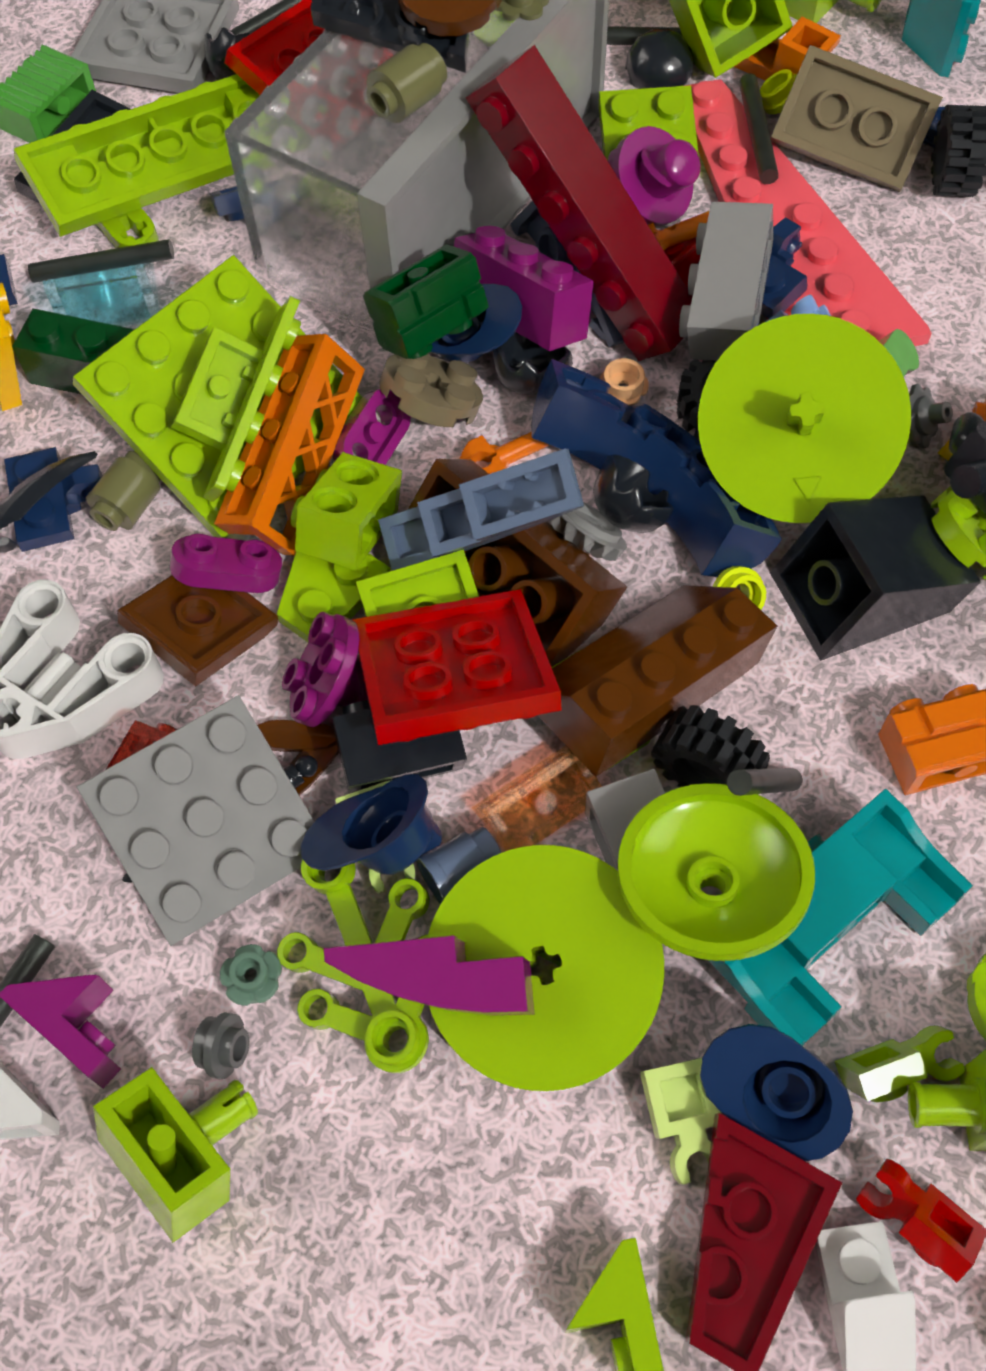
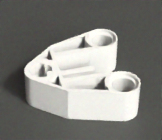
M36 580L27 584L18 593L0 628L1 753L12 759H25L84 743L151 698L162 686L164 674L150 643L143 636L136 633H123L114 636L88 664L85 663L81 667L68 654L64 652L61 654V651L77 634L80 624L78 614L64 589L57 582L51 580ZM141 665L137 670L125 673L130 667Z

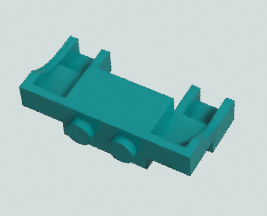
M886 788L827 840L820 834H817L808 841L815 866L814 891L808 911L802 922L787 939L776 947L753 957L731 961L708 960L746 1000L747 1004L744 1010L758 1025L773 1027L792 1037L802 1046L827 1024L842 1007L807 969L883 901L922 936L973 887L931 844L916 824L909 810Z

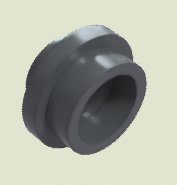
M224 1012L217 1017L209 1016L205 1018L197 1028L192 1045V1057L194 1064L198 1068L205 1069L208 1076L226 1079L233 1073L234 1068H239L244 1063L249 1051L250 1039L241 1017L237 1014Z

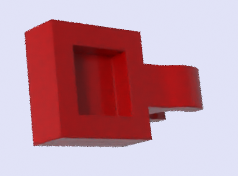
M886 1159L875 1176L889 1187L892 1194L880 1192L873 1184L867 1181L856 1197L858 1204L873 1217L902 1221L903 1225L898 1233L911 1243L915 1252L925 1262L939 1267L958 1283L974 1265L986 1238V1228L932 1183L925 1190L921 1189L900 1164L891 1159Z

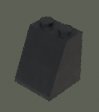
M925 495L828 502L770 571L773 580L820 661L950 613L981 583L972 567L967 568L961 563L939 537L932 522V517L936 515V512L931 508V504Z

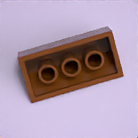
M436 459L408 509L417 507V502L459 489V484L488 475V473L471 459ZM544 522L496 541L464 551L479 597L521 589L551 667L566 659L604 624L627 589L624 583L586 552L580 550L572 542L565 540L564 535L554 530L549 522Z
M683 585L553 667L552 670L561 691L562 711L538 716L586 768L597 777L661 733L678 707L685 706L689 709L690 705L700 706L758 664L778 626L738 588Z

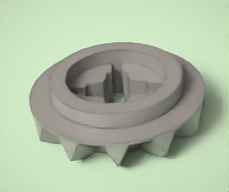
M584 503L582 508L549 520L553 529L563 534L565 540L572 542L580 550L589 552L595 558L616 561L627 548L620 528L611 524L599 510Z

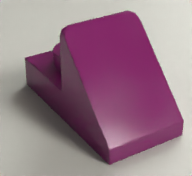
M84 975L7 985L0 992V998L102 1089L121 1070L107 1056L116 1045L87 1020L114 991L99 975Z

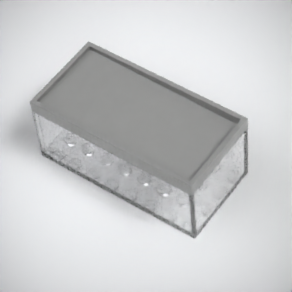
M549 0V3L543 6L542 16L536 20H524L521 17L516 20H506L503 18L502 12L494 10L490 13V20L483 27L469 33L466 73L446 67L447 80L442 85L439 95L400 123H394L378 116L369 105L366 95L368 74L398 52L325 29L224 131L259 282L288 296H292L300 300V302L377 340L372 325L374 321L368 314L362 296L364 292L445 244L454 246L456 237L475 233L478 227L496 226L505 230L531 199L517 176L509 168L508 162L487 130L478 121L477 115L465 97L504 64L535 45L589 130L599 118V91H604L609 0Z

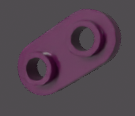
M381 389L366 393L343 426L332 455L333 461L335 462L343 452L353 455L352 449H354L356 456L386 465L406 434L411 422V416L398 408L401 398L396 396L391 389L387 398ZM376 411L380 415L381 423L376 418Z
M192 534L178 539L173 544L169 569L175 579L188 586L264 593L277 586L282 568V558L274 548L260 540H238L211 537L205 534Z

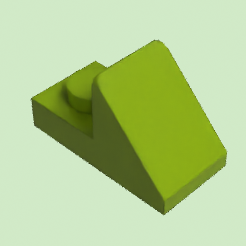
M636 1238L622 1240L566 1328L565 1333L620 1323L622 1337L611 1339L615 1370L664 1371Z

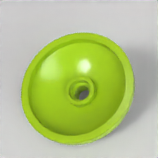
M695 784L680 787L658 796L636 814L628 825L620 844L618 880L623 899L629 911L641 927L653 938L665 946L691 957L713 961H731L764 953L779 945L796 930L807 913L815 885V866L811 849L801 829L776 804L758 794L735 795L724 784ZM706 886H713L718 888L722 894L717 896L708 895L701 889Z

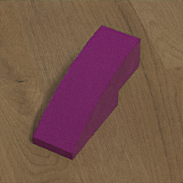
M456 936L324 948V962L359 982L399 998L456 1012L492 1016L535 1015L530 961L523 956L466 962L464 941Z

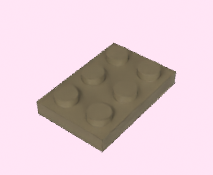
M810 45L774 128L771 142L867 181L900 192L943 97Z

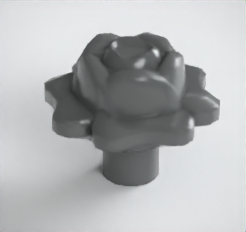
M914 384L909 392L911 404L909 442L913 446L919 445L920 448H928L931 438L938 431V424L949 423L953 417V410L949 402L936 403L928 387L922 388L920 384Z

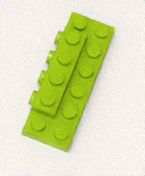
M236 74L215 82H204L196 88L172 96H162L154 102L130 110L117 111L112 116L88 124L75 125L67 131L13 149L18 167L59 237L307 149L312 147L313 143Z

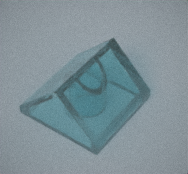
M143 263L43 281L46 295L54 313L117 326H127L144 323L160 311L154 263Z

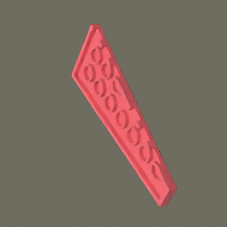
M721 79L690 84L698 152L718 201L773 204V227L785 217L801 226L800 242H802V247L793 254L794 262L791 267L807 276V290L785 313L791 315L793 306L800 299L811 294L818 307L823 304L827 306L832 317L853 323L874 336L878 341L894 330L899 329L908 335L914 346L928 344L932 334L928 325L773 142L772 147L779 177L771 184H763L760 181L744 106Z

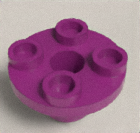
M641 127L627 134L619 142L617 148L610 152L608 156L610 166L647 225L654 223L655 227L676 221L688 209L693 195V185L700 174V159L697 151L689 142L675 139L668 132L657 127Z
M320 612L315 617L308 634L309 642L301 658H293L289 662L282 678V689L290 692V716L294 721L308 727H315L325 721L337 705L345 707L355 702L368 700L358 655V627L353 620L340 614L330 615L326 612Z

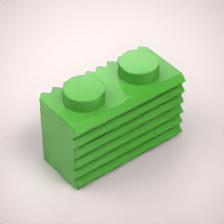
M41 44L40 50H35L34 56L30 55V57L24 60L22 66H18L17 72L12 71L11 77H6L5 83H0V129L29 143L52 136L91 90L96 91L88 64Z

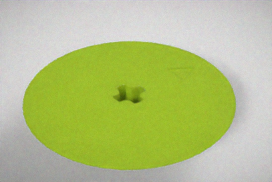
M821 314L782 316L762 323L744 333L723 352L712 368L702 391L698 411V432L703 455L709 469L722 488L733 499L751 511L770 519L791 523H811L828 502L866 500L875 496L897 469L906 450L911 426V404L906 381L888 350L874 336L853 323Z
M534 845L508 850L495 855L477 865L454 885L444 898L431 923L427 938L456 936L464 941L466 962L523 956L530 961V967L535 968L539 965L538 956L559 966L553 970L554 981L550 984H546L538 976H531L535 1015L492 1016L449 1011L429 1006L440 1032L453 1050L472 1068L501 1084L530 1091H556L591 1082L610 1072L634 1051L647 1033L658 1010L664 983L662 943L646 932L629 911L620 890L618 871L601 859L583 851L555 845Z

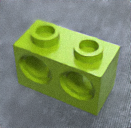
M343 452L329 469H323L320 472L316 484L307 495H301L294 504L291 514V525L296 528L295 551L356 571L382 536L378 519L398 512L402 470Z

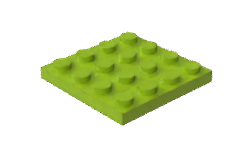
M232 255L73 376V385L204 527L214 537L227 538L231 535L214 524L227 490L225 489L214 502L203 498L221 451L175 430L171 426L207 338L214 326L262 350L275 316L281 308L235 255ZM300 328L297 336L306 335ZM281 348V351L275 364H278L281 354L283 352V348ZM332 364L328 376L333 394L337 392L343 375ZM358 391L355 394L346 421L362 398ZM263 394L262 399H261V401H260V404H259V406H258V409H257L258 412H259V409H260L261 404H262V402H263V399H264V397H265L264 394ZM320 408L314 409L310 420L314 440L320 437L323 429ZM244 441V444H243L242 449H241V451H240V454H239V456H238V459H239V460H240V457H241V455H242L243 449H244L245 444H246L245 441ZM302 455L296 457L292 466L294 480L305 472Z

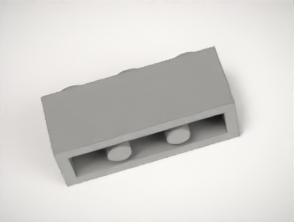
M711 201L707 223H699L696 237V253L701 255L699 264L692 263L690 265L688 276V295H693L691 305L682 306L679 325L680 337L688 338L690 359L717 361L734 341L759 325L774 239L773 204Z

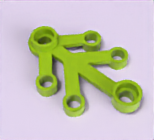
M302 859L301 873L303 879L313 889L327 896L345 946L373 944L350 885L355 877V863L341 867L339 875L334 880L326 881L325 871L310 868ZM405 878L397 881L391 887L388 895L390 907L375 943L404 941L412 921L426 913L429 908L430 897L428 891L418 881ZM408 890H417L418 900L415 905L408 909L401 908L400 900L402 895ZM290 933L280 941L277 948V957L282 966L296 973L312 971L363 991L372 1014L371 1016L341 1006L337 998L325 990L311 989L300 998L297 1007L298 1016L305 1025L317 1030L332 1028L364 1041L365 1051L369 1060L377 1068L385 1072L403 1073L413 1069L420 1063L425 1056L429 1042L427 1027L420 1017L425 1004L403 998H398L396 1002L394 995L359 982L324 962V948L319 947L314 940L303 933ZM428 934L422 935L418 939H425ZM298 943H305L307 948L305 957L300 962L291 963L289 960L291 948ZM318 999H325L328 1006L326 1014L319 1020H312L309 1015L310 1006ZM404 1029L407 1033L405 1047L398 1052H392L389 1047L390 1036L396 1030Z

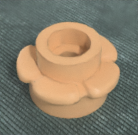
M620 358L613 360L606 366L599 378L610 384L609 394L629 406L637 404L640 401V396L646 395L649 388V382L647 377H645L643 367L632 359Z

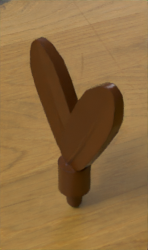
M269 720L257 725L272 751L300 752L291 762L294 767L296 760L303 755H311L317 760V772L311 777H303L305 782L295 789L299 796L318 779L339 753L334 729L327 724L321 723L315 727H308L294 720Z

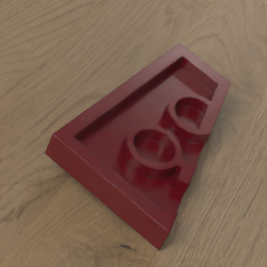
M720 1113L714 1116L685 1342L734 1371H759L843 1182Z

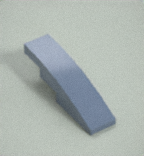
M565 448L459 484V489L417 502V507L378 519L393 571L463 549L467 551L582 508L584 503L569 449Z

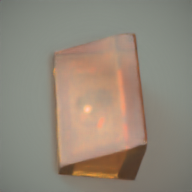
M565 745L473 806L472 809L503 850L508 851L536 845L583 813L586 806L587 792L602 787L597 777Z

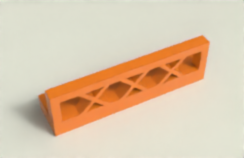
M326 333L296 336L288 351L283 349L277 364L283 367L281 377L270 397L265 395L259 412L264 414L262 425L253 443L249 444L246 442L240 460L245 462L242 476L233 492L227 490L214 522L216 526L228 534L255 535L282 555H295L296 528L291 525V514L294 504L301 495H307L316 484L320 472L328 468L365 371L364 367ZM332 363L344 373L337 392L333 394L328 376ZM320 408L323 429L320 437L314 440L310 420L314 409ZM302 455L306 473L302 484L295 486L292 466L296 457ZM284 502L287 523L281 534L272 528L270 523L277 505Z

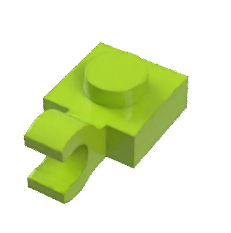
M938 1025L925 1027L916 1036L906 1041L898 1042L890 1039L834 1061L844 1086L863 1099L872 1102H887L900 1098L907 1093L908 1085L928 1078L927 1074L938 1080L950 1081L958 1078L965 1071L963 1063L953 1058L944 1059L936 1063L934 1057L936 1048L941 1043L954 1039L951 1030Z

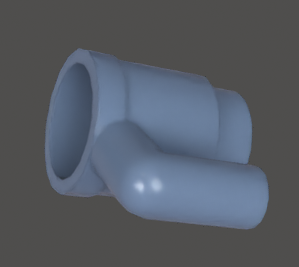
M482 826L470 834L465 831L430 852L421 855L416 862L424 881L441 905L446 895L464 875L480 863L502 852L489 831Z

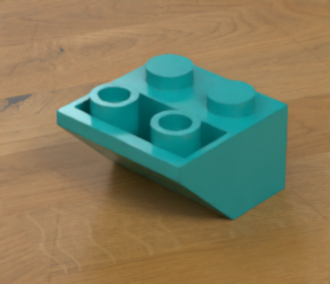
M910 0L901 40L939 76L949 78L953 62L962 63L969 39L967 32L970 24L974 25L981 0Z

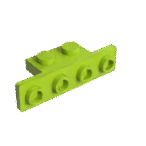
M292 296L288 297L277 312L262 350L215 326L207 338L171 428L221 451L203 496L207 500L214 502L225 489L233 492L242 476L245 462L239 460L238 456L244 441L252 444L260 430L264 414L257 411L263 394L270 397L274 392L283 371V367L275 364L281 348L287 351L290 349L301 326V321L294 318L300 300Z

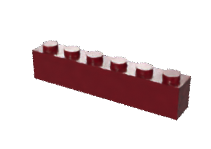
M533 45L504 64L466 96L465 99L477 115L480 124L487 130L508 162L511 171L517 176L537 206L541 217L548 223L566 250L570 261L582 275L593 280L592 292L596 296L597 302L606 311L623 337L626 346L633 352L637 360L642 361L670 352L684 338L680 337L679 333L681 310L683 305H691L693 296L688 295V288L540 52Z

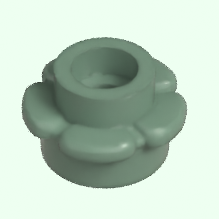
M249 944L238 948L235 951V956L226 959L220 970V982L223 986L227 987V997L235 1004L242 1006L264 1003L272 998L278 990V976L282 973L280 960L272 951L264 952L262 947L256 944ZM251 969L255 970L256 977L252 980H247L245 978L246 972Z

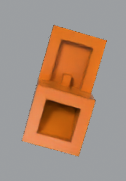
M802 16L782 39H776L734 67L746 73L754 74L757 78L764 81L774 73L784 69H789L793 74H798L810 45L831 53L839 44L841 35Z

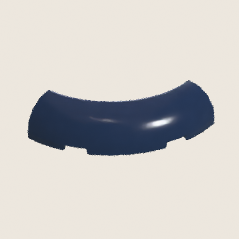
M551 359L539 386L533 408L531 422L533 439L561 450L569 449L570 454L598 469H601L607 456L617 454L649 470V491L654 495L659 494L662 490L669 492L667 501L674 507V510L667 523L686 545L703 576L718 577L724 570L733 566H744L752 569L761 564L777 548L782 538L773 520L744 507L722 488L708 467L698 439L645 403L633 408L608 393L610 390L609 383L577 368Z

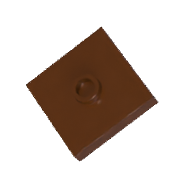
M173 575L117 610L119 625L129 633L143 636L150 643L157 656L195 687L264 639L278 625V616L248 592L192 587L179 582Z

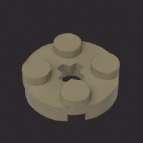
M429 353L417 359H405L396 354L391 355L386 360L379 380L380 389L386 398L390 389L396 396L401 398L398 405L400 410L417 420L435 426L454 427L457 419L465 418L466 425L471 424L475 420L483 401L482 391L475 383L478 374L472 366L457 360L448 363L430 356Z

